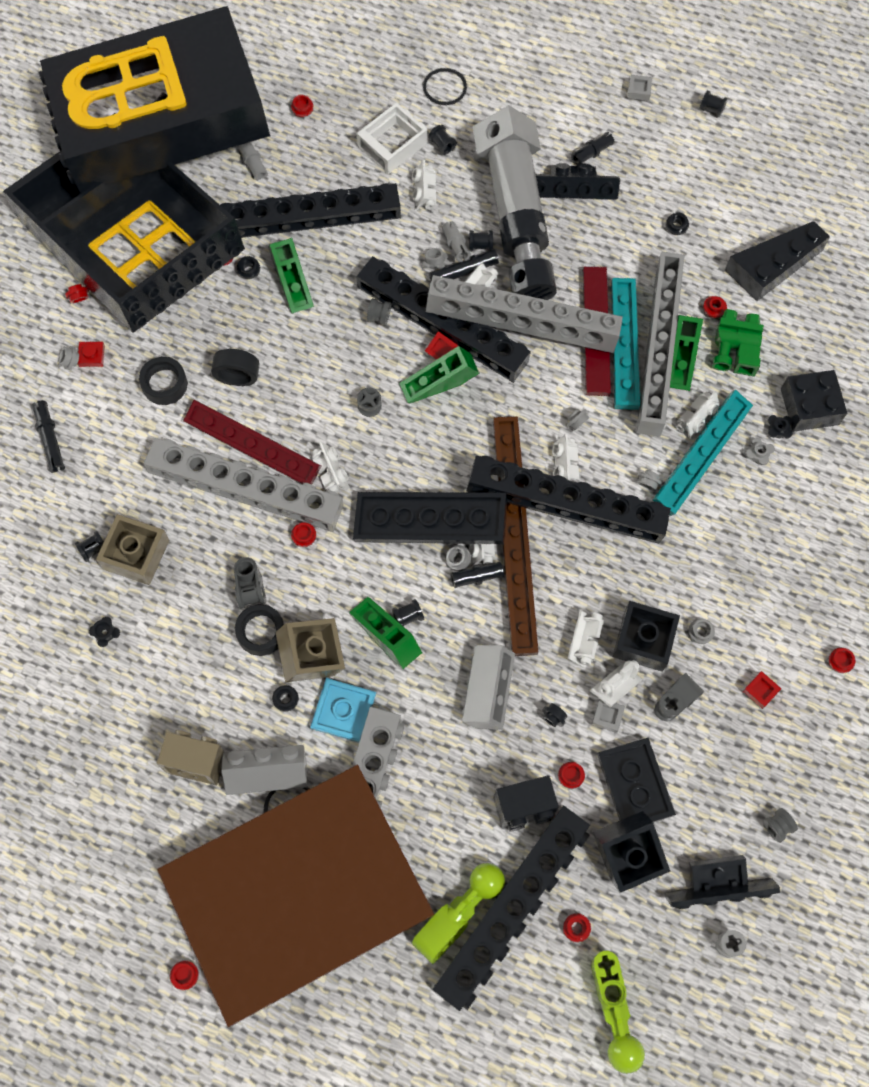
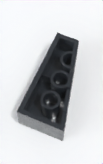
M812 221L730 256L725 271L756 301H759L821 253L830 235L815 221Z

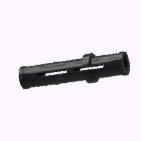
M495 250L478 256L472 255L467 261L429 272V276H431L429 278L432 281V277L435 275L454 280L471 274L481 262L485 267L499 264V258Z
M43 400L37 401L39 406L37 407L34 402L31 407L36 419L35 429L41 437L49 472H58V467L62 471L65 469V465L54 431L56 425L50 417L48 404Z

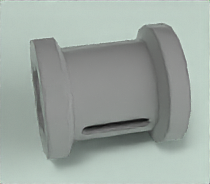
M735 930L723 932L718 936L716 949L719 954L727 958L740 956L746 949V939L743 934ZM729 940H735L736 945L733 946V949H727L725 943H728Z

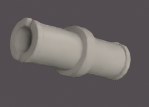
M249 142L239 145L238 147L243 154V161L249 166L254 179L258 181L267 177L268 172L260 160L261 155L258 150H255L253 144Z
M450 221L452 228L446 222L442 226V231L447 238L448 247L453 250L459 262H463L460 255L463 256L464 261H467L471 253L465 244L464 235L459 232L455 222Z

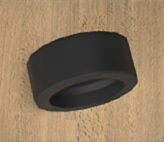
M230 348L222 349L214 354L211 373L216 380L224 384L250 386L257 381L260 363L256 356L247 351Z
M160 356L153 358L145 363L140 370L139 382L141 389L147 399L157 405L173 404L181 399L187 391L188 381L184 369L177 360L171 357ZM162 370L175 372L178 380L174 387L163 392L152 390L149 380L155 373Z
M257 604L249 606L241 612L236 620V638L243 650L251 655H270L279 649L276 633L269 642L260 645L254 644L246 637V625L254 617L266 616L274 622L277 631L284 625L283 618L276 609L269 605Z

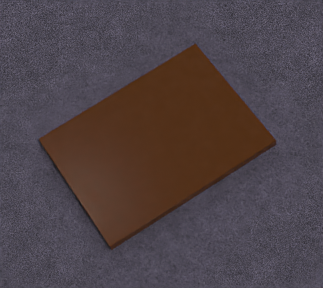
M358 764L157 869L228 1028L435 915Z

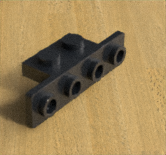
M566 163L550 165V174H535L540 198L617 200L619 196L620 177L597 176L596 166L590 164L569 166Z
M743 855L689 862L691 888L665 892V897L671 907L687 909L691 905L696 904L715 905L718 901L730 900L732 902H740L748 897L769 898L772 894L780 893V886L773 878L748 881L746 858Z

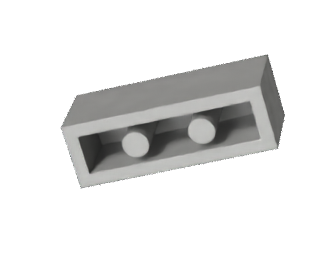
M502 645L475 646L474 655L471 660L470 679L467 683V696L463 708L462 722L476 729L503 730L515 658L514 652Z
M304 745L223 752L222 775L226 795L307 787V763Z

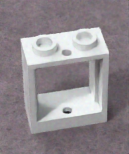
M395 103L357 133L358 148L387 174L427 144L426 126L413 118L411 113L406 108H402L398 103ZM397 123L413 138L395 152L390 153L376 139Z

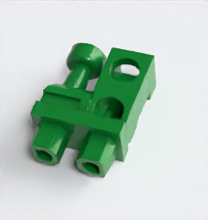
M726 309L716 327L715 344L719 346V354L713 358L712 367L720 371L730 370L732 368V358L729 356L730 349H736L733 373L755 377L760 368V348L764 325L760 324V316L758 314H747L745 321L736 320L737 312L735 310ZM740 366L750 367V369H743Z

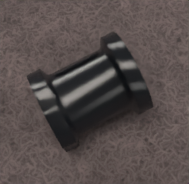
M707 90L699 109L709 110L716 113L717 117H720L728 98H720Z
M444 125L435 126L428 135V139L431 142H435L442 155L450 153L457 146V140L449 136Z
M469 230V251L473 252L474 249L493 250V230L482 233H474L473 230Z
M95 531L93 536L81 543L77 541L75 545L85 562H88L90 557L100 552L104 541L99 532Z
M413 599L410 604L399 609L396 607L392 608L395 620L403 627L416 620H424L423 612L416 599Z

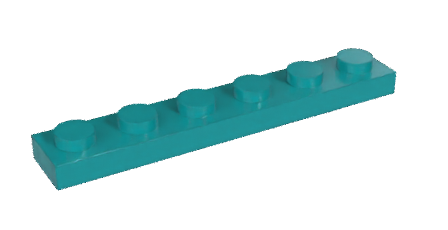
M612 278V315L623 317L620 336L613 353L615 409L639 410L640 382L636 278Z
M737 390L730 392L653 498L654 502L662 503L663 506L671 508L670 516L675 515L750 411L753 404Z

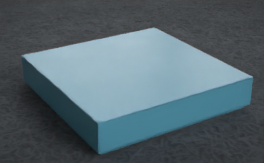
M326 678L310 728L359 743L369 709L373 707L377 693Z

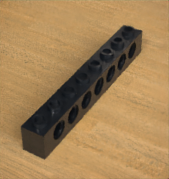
M384 183L378 186H360L353 189H337L328 192H313L312 194L304 195L293 194L287 197H269L262 200H245L238 203L220 204L235 218L241 238L401 219L397 183Z
M372 256L356 276L358 289L381 303L391 302V309L432 334L436 335L438 331L461 348L471 353L473 359L512 383L515 382L529 363L531 351L524 344L516 343L508 338L502 331H496L488 325L451 317L441 319L439 317L442 315L426 312V307H421L420 305H427L428 287L413 281L406 273L393 269L386 261ZM460 328H466V329H468V330H467V331H461V330H459V329H460ZM486 340L487 343H480L479 341ZM499 352H506L508 355L503 356Z
M476 455L466 489L468 493H506L507 503L658 544L666 536L671 508L665 507L659 502H647L640 500L634 495L625 496L617 494L611 489L591 487L586 482L577 483L569 481L563 476L547 475L538 469H525L512 462H499L490 456ZM491 475H497L501 481L493 480ZM515 482H522L525 487H518ZM539 488H545L549 494H543ZM564 495H570L574 501L567 500ZM588 501L596 503L597 507L590 506ZM612 508H618L622 514L615 513ZM636 514L642 515L646 521L640 520Z
M563 805L432 989L433 992L459 1012L463 1007L466 1010L470 1008L477 998V995L473 992L479 983L483 986L486 985L494 973L490 969L496 959L502 962L511 949L507 946V943L512 936L516 939L519 938L527 926L523 923L529 913L533 916L543 903L539 899L545 890L549 893L559 880L555 877L559 869L563 868L566 870L574 859V856L571 854L576 845L581 848L589 838L590 834L586 832L590 827L589 823ZM558 834L566 835L569 839V846L565 848L559 847L555 842V836ZM542 856L550 857L554 863L553 869L544 870L541 868L539 859ZM531 878L537 882L538 889L535 893H528L524 889L523 881L525 879ZM510 901H517L521 905L522 912L519 916H512L508 913L507 904ZM501 924L505 928L506 934L503 939L497 940L492 937L490 933L492 925ZM484 947L488 950L489 960L486 963H479L475 960L474 950L476 948ZM462 970H467L472 974L473 982L469 987H462L457 982V974Z

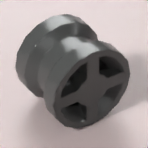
M372 298L368 308L367 322L373 323L377 321L381 325L386 326L391 312V302L380 303L377 299Z
M364 388L359 392L357 396L359 412L366 417H373L380 413L382 409L380 392L374 388Z
M783 808L776 810L775 816L772 818L767 817L763 820L765 829L778 843L784 841L788 833H794L798 830L793 817Z

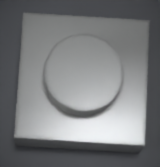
M631 74L627 98L649 101L653 77Z
M599 699L592 725L617 733L625 706L615 703L610 707Z

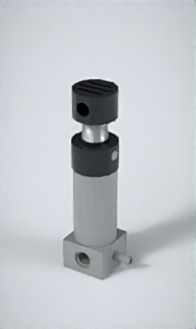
M507 105L473 126L477 150L473 153V158L477 161L481 158L489 161L499 216L503 252L507 256L516 259V264L508 271L512 293L549 300L556 295L557 288L552 263L549 260L542 259L540 254L549 245V238L532 154L541 150L537 126L534 120Z

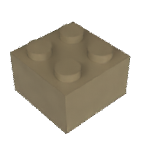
M117 514L96 560L103 570L150 585L170 540L164 529Z
M335 618L290 622L284 624L275 632L285 683L333 677L345 669Z
M176 730L175 734L166 732L156 764L167 774L217 786L222 772L224 751L217 744L218 741L213 738L202 736L201 740L191 738V734L188 732Z

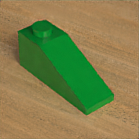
M289 238L269 244L268 249L291 313L314 307L293 239Z
M678 315L670 388L690 391L703 324L702 318Z
M458 346L399 384L408 404L461 386L480 373L471 353Z
M370 597L365 598L349 612L386 655L402 669L406 668L422 654L413 634Z

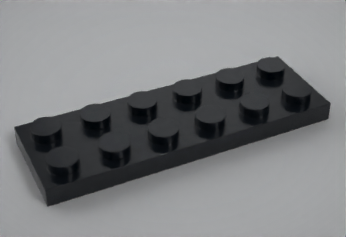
M358 492L353 540L355 542L504 544L507 494Z

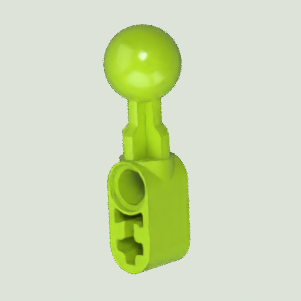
M482 863L476 866L471 872L470 888L463 896H457L450 904H445L415 936L412 945L431 964L437 962L465 931L468 921L475 914L476 905L482 899L495 898L502 892L505 885V877L502 870L492 863Z
M601 951L593 958L591 969L605 1022L611 1025L614 1037L608 1047V1059L612 1067L618 1072L631 1074L639 1070L643 1065L645 1051L642 1043L636 1037L630 1035L628 1027L630 1013L619 960L613 952ZM602 957H605L606 962H611L612 964L608 969L609 978L612 976L616 978V980H609L602 984L601 979L607 977L604 968H599L598 966L602 962ZM608 986L615 987L619 992V999L615 1003L608 1001L605 997V989Z

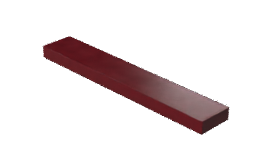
M583 267V305L585 309L608 313L607 267ZM585 347L586 396H610V352Z
M195 399L183 420L302 484L309 483L312 485L322 465Z

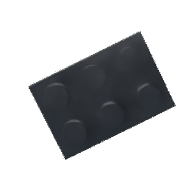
M649 737L597 753L619 821L641 811L653 823L676 815Z

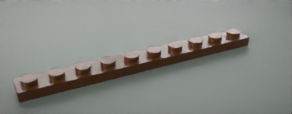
M518 416L493 417L496 461L503 463L512 462L522 467ZM515 482L518 487L524 488L522 482ZM507 503L503 552L511 651L515 653V656L538 655L526 508Z

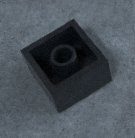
M835 370L788 376L781 387L787 414L792 419V432L840 425L847 415V409Z
M629 601L624 611L612 657L624 661L635 660L641 666L663 672L669 662L680 615Z
M550 775L497 788L493 797L501 828H509V832L525 828V824L530 821H535V825L549 822L559 808Z
M643 811L593 832L609 878L619 893L671 872L654 823Z

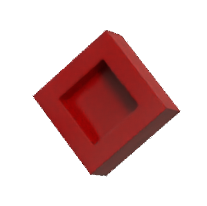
M438 331L425 352L437 360L459 345Z
M79 342V367H103L104 342Z
M761 671L742 692L763 709L782 688Z

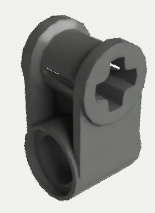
M249 557L239 559L234 565L235 595L239 608L242 609L245 608V605L261 602V604L266 603L263 577L255 560Z
M685 673L656 703L654 708L655 714L662 721H671L686 707L688 708L705 691ZM670 703L673 707L667 710L665 706Z

